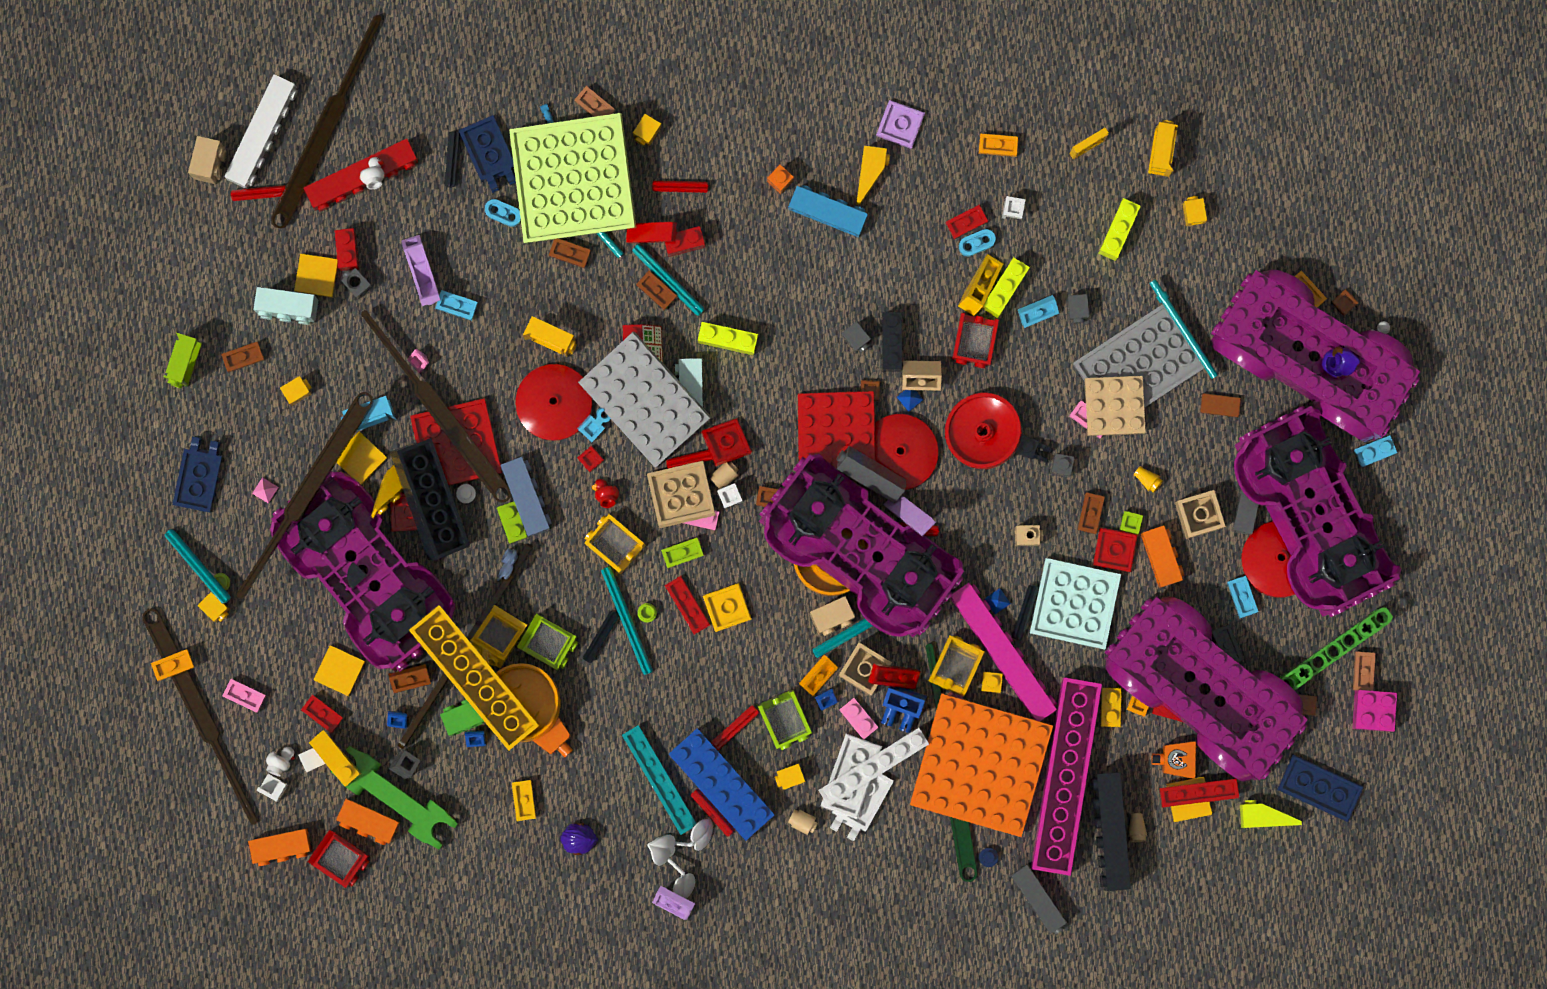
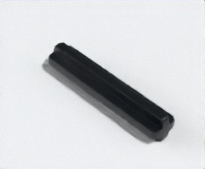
M457 131L449 132L444 185L450 188L456 186L460 133Z
M1029 585L1013 631V639L1022 640L1038 592L1037 586Z
M610 611L585 652L583 659L588 663L593 662L617 621L619 615L616 612Z

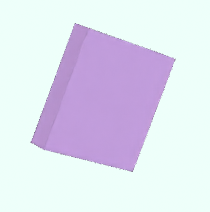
M889 100L876 136L912 149L925 113Z
M662 886L658 889L652 902L683 920L688 919L695 903Z

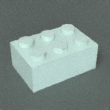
M257 287L253 310L262 319L272 320V317H277L282 322H291L292 319L299 321V324L310 325V322L315 323L318 299L315 295Z

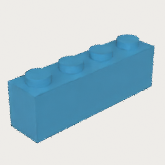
M805 185L796 187L788 210L859 238L868 216L865 213V209L858 206L852 208L847 206V202L840 199L834 201L829 199L830 196L823 192H819V194L814 193L812 188Z

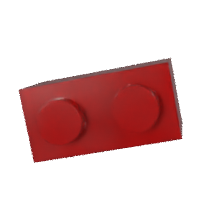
M700 226L676 232L675 242H664L668 257L705 248Z
M354 228L334 230L338 269L340 271L359 269L356 231Z

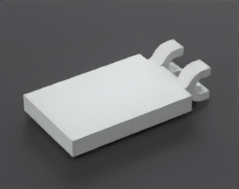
M883 774L871 780L857 820L832 811L836 818L830 828L837 832L841 823H845L852 827L847 838L854 841L860 829L866 832L894 781Z

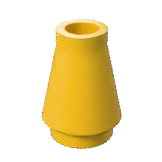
M1141 466L1134 473V476L1139 479L1144 487L1153 493L1163 483V480L1160 479L1161 476Z

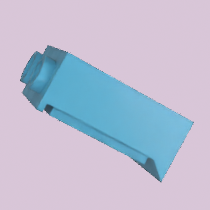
M386 396L374 400L373 406L357 431L388 421L389 417L397 420L391 402L387 400ZM370 401L360 406L366 407L370 404Z

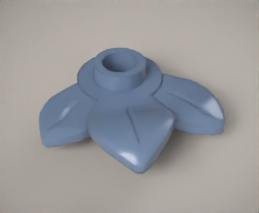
M508 548L505 551L501 560L504 564L499 572L497 581L503 576L505 580L510 577L513 565L518 558L516 549Z

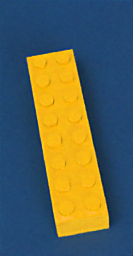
M440 605L409 629L508 751L539 726Z

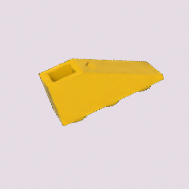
M394 465L385 473L371 514L372 518L377 514L382 515L388 509L387 505L390 502L394 504L401 497L400 493L403 492V488Z

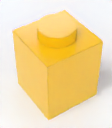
M644 114L633 132L634 140L642 146L645 144L650 146L661 129V123Z
M1198 196L1188 197L1187 201H1184L1182 204L1186 226L1205 224L1207 216L1204 199H1198Z
M300 376L280 387L291 406L311 395L309 391L312 388L306 378L303 380Z
M212 592L197 605L216 623L218 621L222 622L229 615L227 611L230 608L226 604H222Z
M799 764L777 771L778 776H775L778 788L782 786L783 790L805 782Z

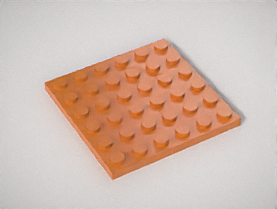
M941 693L928 738L929 745L925 749L910 805L1022 837L1053 725Z

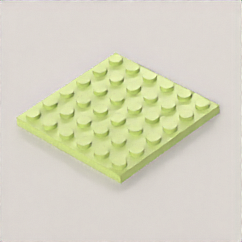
M621 113L509 129L524 243L636 228Z

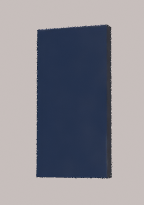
M1292 755L1277 790L1348 822L1363 790V786Z

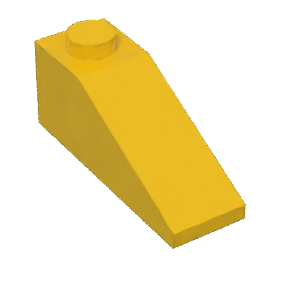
M864 146L856 205H861L884 171V167L889 165L890 154H886V148Z
M987 254L965 290L958 307L974 316L984 306L1003 263Z
M322 730L309 742L345 787L362 774L325 730Z

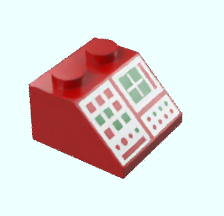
M643 324L623 325V341L632 332H635L663 363L661 326Z

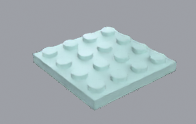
M1045 558L1030 634L1105 650L1121 574Z

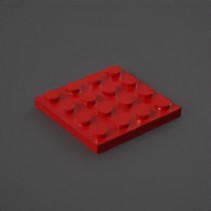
M874 391L798 394L799 461L802 457L806 459L809 454L811 456L820 454L829 464L837 469V456L842 450L845 451L848 446L876 461Z
M485 398L447 407L498 474H502ZM429 412L410 416L415 440L432 438L449 486L480 479Z

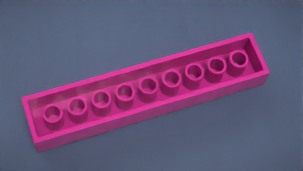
M1062 678L1031 869L1071 876L1102 684Z

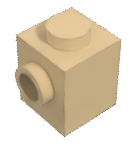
M1040 525L1015 527V546H1039L1040 541H1043V530H1040ZM1027 533L1032 534L1031 539L1027 537Z

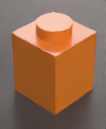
M781 165L767 178V182L780 194L794 181V176Z

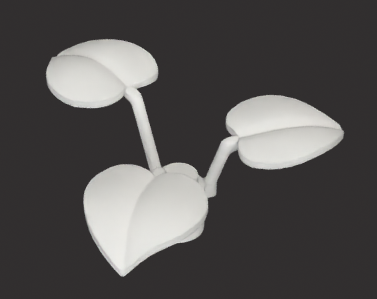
M711 818L703 819L693 827L691 832L692 842L690 843L675 842L674 836L665 835L647 844L651 851L653 862L656 865L661 866L668 861L680 872L681 877L676 879L673 892L685 899L690 896L695 887V877L691 873L685 875V872L669 857L675 853V845L694 846V849L697 851L705 848L713 832Z

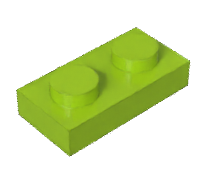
M515 502L497 507L509 544L528 538Z
M698 538L661 550L667 569L704 556Z

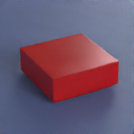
M592 445L577 457L589 473L604 461Z

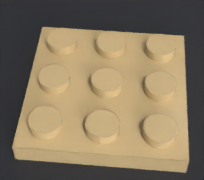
M1143 376L1084 379L1087 436L1146 433Z
M703 461L647 473L659 528L716 516Z

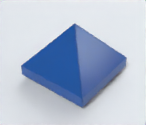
M904 390L897 396V399L908 412L923 401V398L916 390Z
M1000 588L984 599L994 614H997L1011 604Z
M832 689L821 691L815 697L821 711L838 703Z
M388 711L387 726L406 729L407 714L402 711Z
M474 729L465 732L466 747L486 746L484 731Z

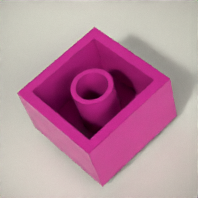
M1355 690L1352 729L1394 732L1397 693Z

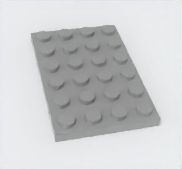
M1163 304L1073 363L1083 380L1085 378L1143 376L1144 408L1204 369L1202 363Z
M632 332L578 382L655 468L711 418L707 411L635 332Z

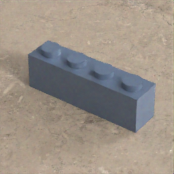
M523 457L501 464L527 536L530 538L550 530L549 525L552 522L549 514H544L542 507L545 504L542 496H537L535 489H538L535 478H530L529 471H531L528 460L524 461Z

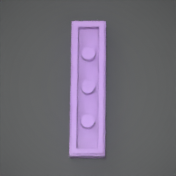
M902 495L895 503L887 500L883 504L890 512L921 536L936 523L930 516Z

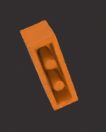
M1161 526L1141 533L1158 587L1162 588L1182 581L1184 571L1182 566L1177 564L1176 558H1178L1176 548L1170 544L1169 540H1172L1169 529Z
M345 799L336 819L340 822L339 826L348 830L353 827L358 830L357 834L366 838L368 835L375 837V842L382 845L386 843L391 844L400 824L397 820L349 799Z
M308 829L248 841L252 863H258V867L269 865L270 860L277 859V863L288 861L289 856L296 855L297 859L307 857V852H312Z

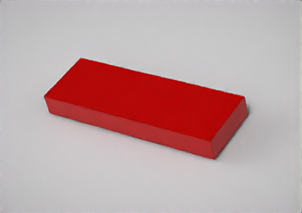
M636 223V228L627 229L626 243L675 242L677 223Z
M682 576L665 585L694 635L710 626Z
M873 663L868 682L877 685L916 689L921 671L914 668Z

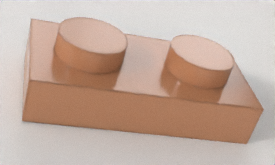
M587 86L574 100L593 117L614 114L616 111Z
M1355 652L1353 690L1373 691L1375 653Z

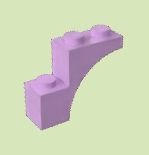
M420 235L402 240V246L422 306L432 305L440 301L436 282Z

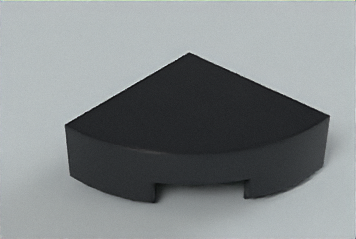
M352 562L347 572V579L351 588L354 589L367 575Z

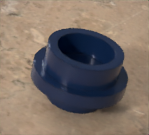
M985 848L979 854V861L985 867H993L998 861V854L992 848Z

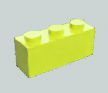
M1124 198L1122 199L1099 250V254L1114 261L1117 260L1140 209V205Z
M1013 257L982 309L998 318L1030 267Z
M702 322L698 343L754 355L758 334Z

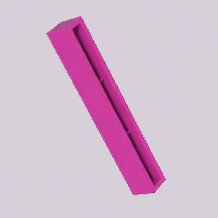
M967 583L954 592L950 599L1032 718L1037 721L1043 720L1057 710L1055 708L1057 703L1051 695H1046L1044 692L1046 687L1040 679L1038 681L1033 676L1035 671L1029 663L1027 665L1022 660L1024 655L1018 647L1016 649L1011 644L1013 640L1008 632L1004 633L1001 630L1000 626L1002 624L997 616L993 617L990 614L991 608L985 600L981 601L978 596L980 592L974 584L971 586L970 583Z

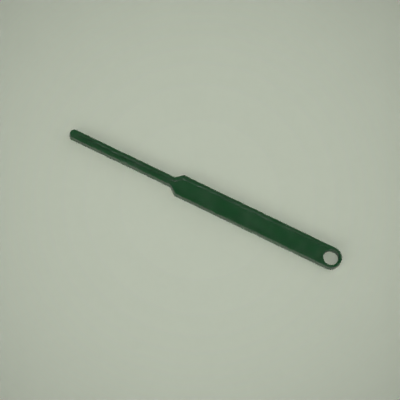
M927 644L925 648L931 676L936 662L933 645ZM932 683L937 710L941 691L940 686ZM950 817L960 877L965 882H972L977 877V869L969 823ZM971 867L974 870V877L967 880L962 876L964 868Z

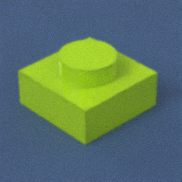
M1124 511L1119 530L1139 534L1143 515Z

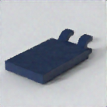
M493 115L459 130L481 182L487 180L492 193L499 191L495 180L502 176H506L510 186L516 183L512 169H514L513 158Z
M192 437L190 450L184 449L172 505L211 513L223 456L217 455L221 442L211 441L208 451L199 449L202 438Z

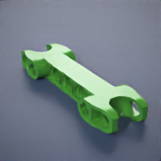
M1387 608L1374 610L1279 678L1283 681L1287 680L1290 687L1296 690L1361 642L1388 625L1393 616ZM1377 614H1380L1383 618L1381 623L1376 619ZM1346 635H1350L1353 639V643L1350 646L1344 642ZM1331 646L1337 649L1335 657L1331 656L1328 652ZM1315 657L1320 658L1322 661L1319 668L1313 665ZM1301 670L1304 671V673L1302 674L1303 677H1300L1299 673H1301Z
M349 746L346 751L355 758L356 767L362 774L346 786V788L358 796L366 789L413 823L408 830L410 834L421 842L432 845L440 850L443 844L434 837V826L439 822H444L456 828L458 823L444 808L431 799L425 807L377 773V770L382 765L370 755Z

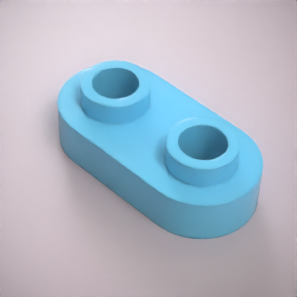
M496 199L486 203L485 213L489 218L509 227H515L521 222L520 211L517 208ZM497 207L498 212L492 213L491 209ZM511 214L516 216L513 221L509 220V215Z
M984 229L964 237L959 243L960 253L969 257L991 248L996 240L995 234L991 230ZM983 237H988V238H989V242H988V243H984V242L982 241V238H983ZM970 244L972 249L966 250L965 245Z

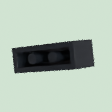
M882 312V372H901L902 312Z

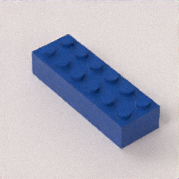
M698 728L669 753L670 757L745 841L774 816L773 812Z

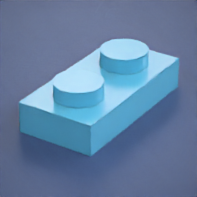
M441 290L440 301H437L435 307L437 310L473 320L478 302Z
M1051 295L1018 309V313L1023 327L1026 328L1059 314V310L1054 296Z
M1390 435L1354 450L1361 467L1397 453Z
M1243 576L1227 582L1239 619L1257 613L1258 609L1247 577Z

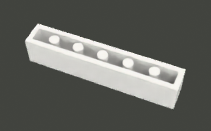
M273 75L224 176L228 181L248 189L249 185L253 186L256 180L255 173L264 164L265 159L263 156L266 151H270L273 144L271 140L274 134L277 135L281 128L279 123L282 117L285 118L289 112L290 100L293 101L298 91L294 83Z
M917 728L818 791L829 807L929 745L920 728Z

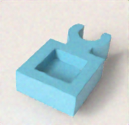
M601 407L597 410L595 418L589 415L577 428L591 442L605 429L601 424L611 419L608 415L604 418L601 417V413L604 411Z

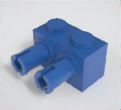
M889 686L882 705L886 707L881 723L885 725L889 717L887 726H893L896 713L899 711L905 713L899 729L904 731L906 724H908L905 732L911 733L915 717H920L927 696L906 688Z

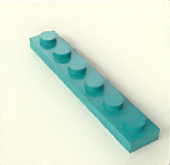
M639 725L622 735L680 835L692 829L696 825L694 818Z

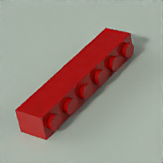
M404 139L304 187L313 209L321 212L330 207L329 204L333 202L341 203L347 199L346 196L352 193L354 195L362 193L364 191L363 188L367 186L361 181L360 173L362 170L370 168L368 162L373 157H378L384 162V165L380 167L384 171V178L388 177L390 179L397 176L400 170L405 169L407 171L414 168L418 160L408 139Z

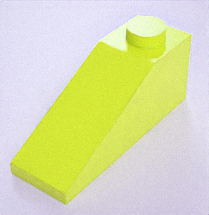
M1245 800V804L1240 805L1241 828L1302 825V821L1264 804H1257L1256 800Z

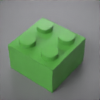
M467 700L462 701V705L459 707L452 705L444 708V713L440 714L447 733L451 737L485 723Z

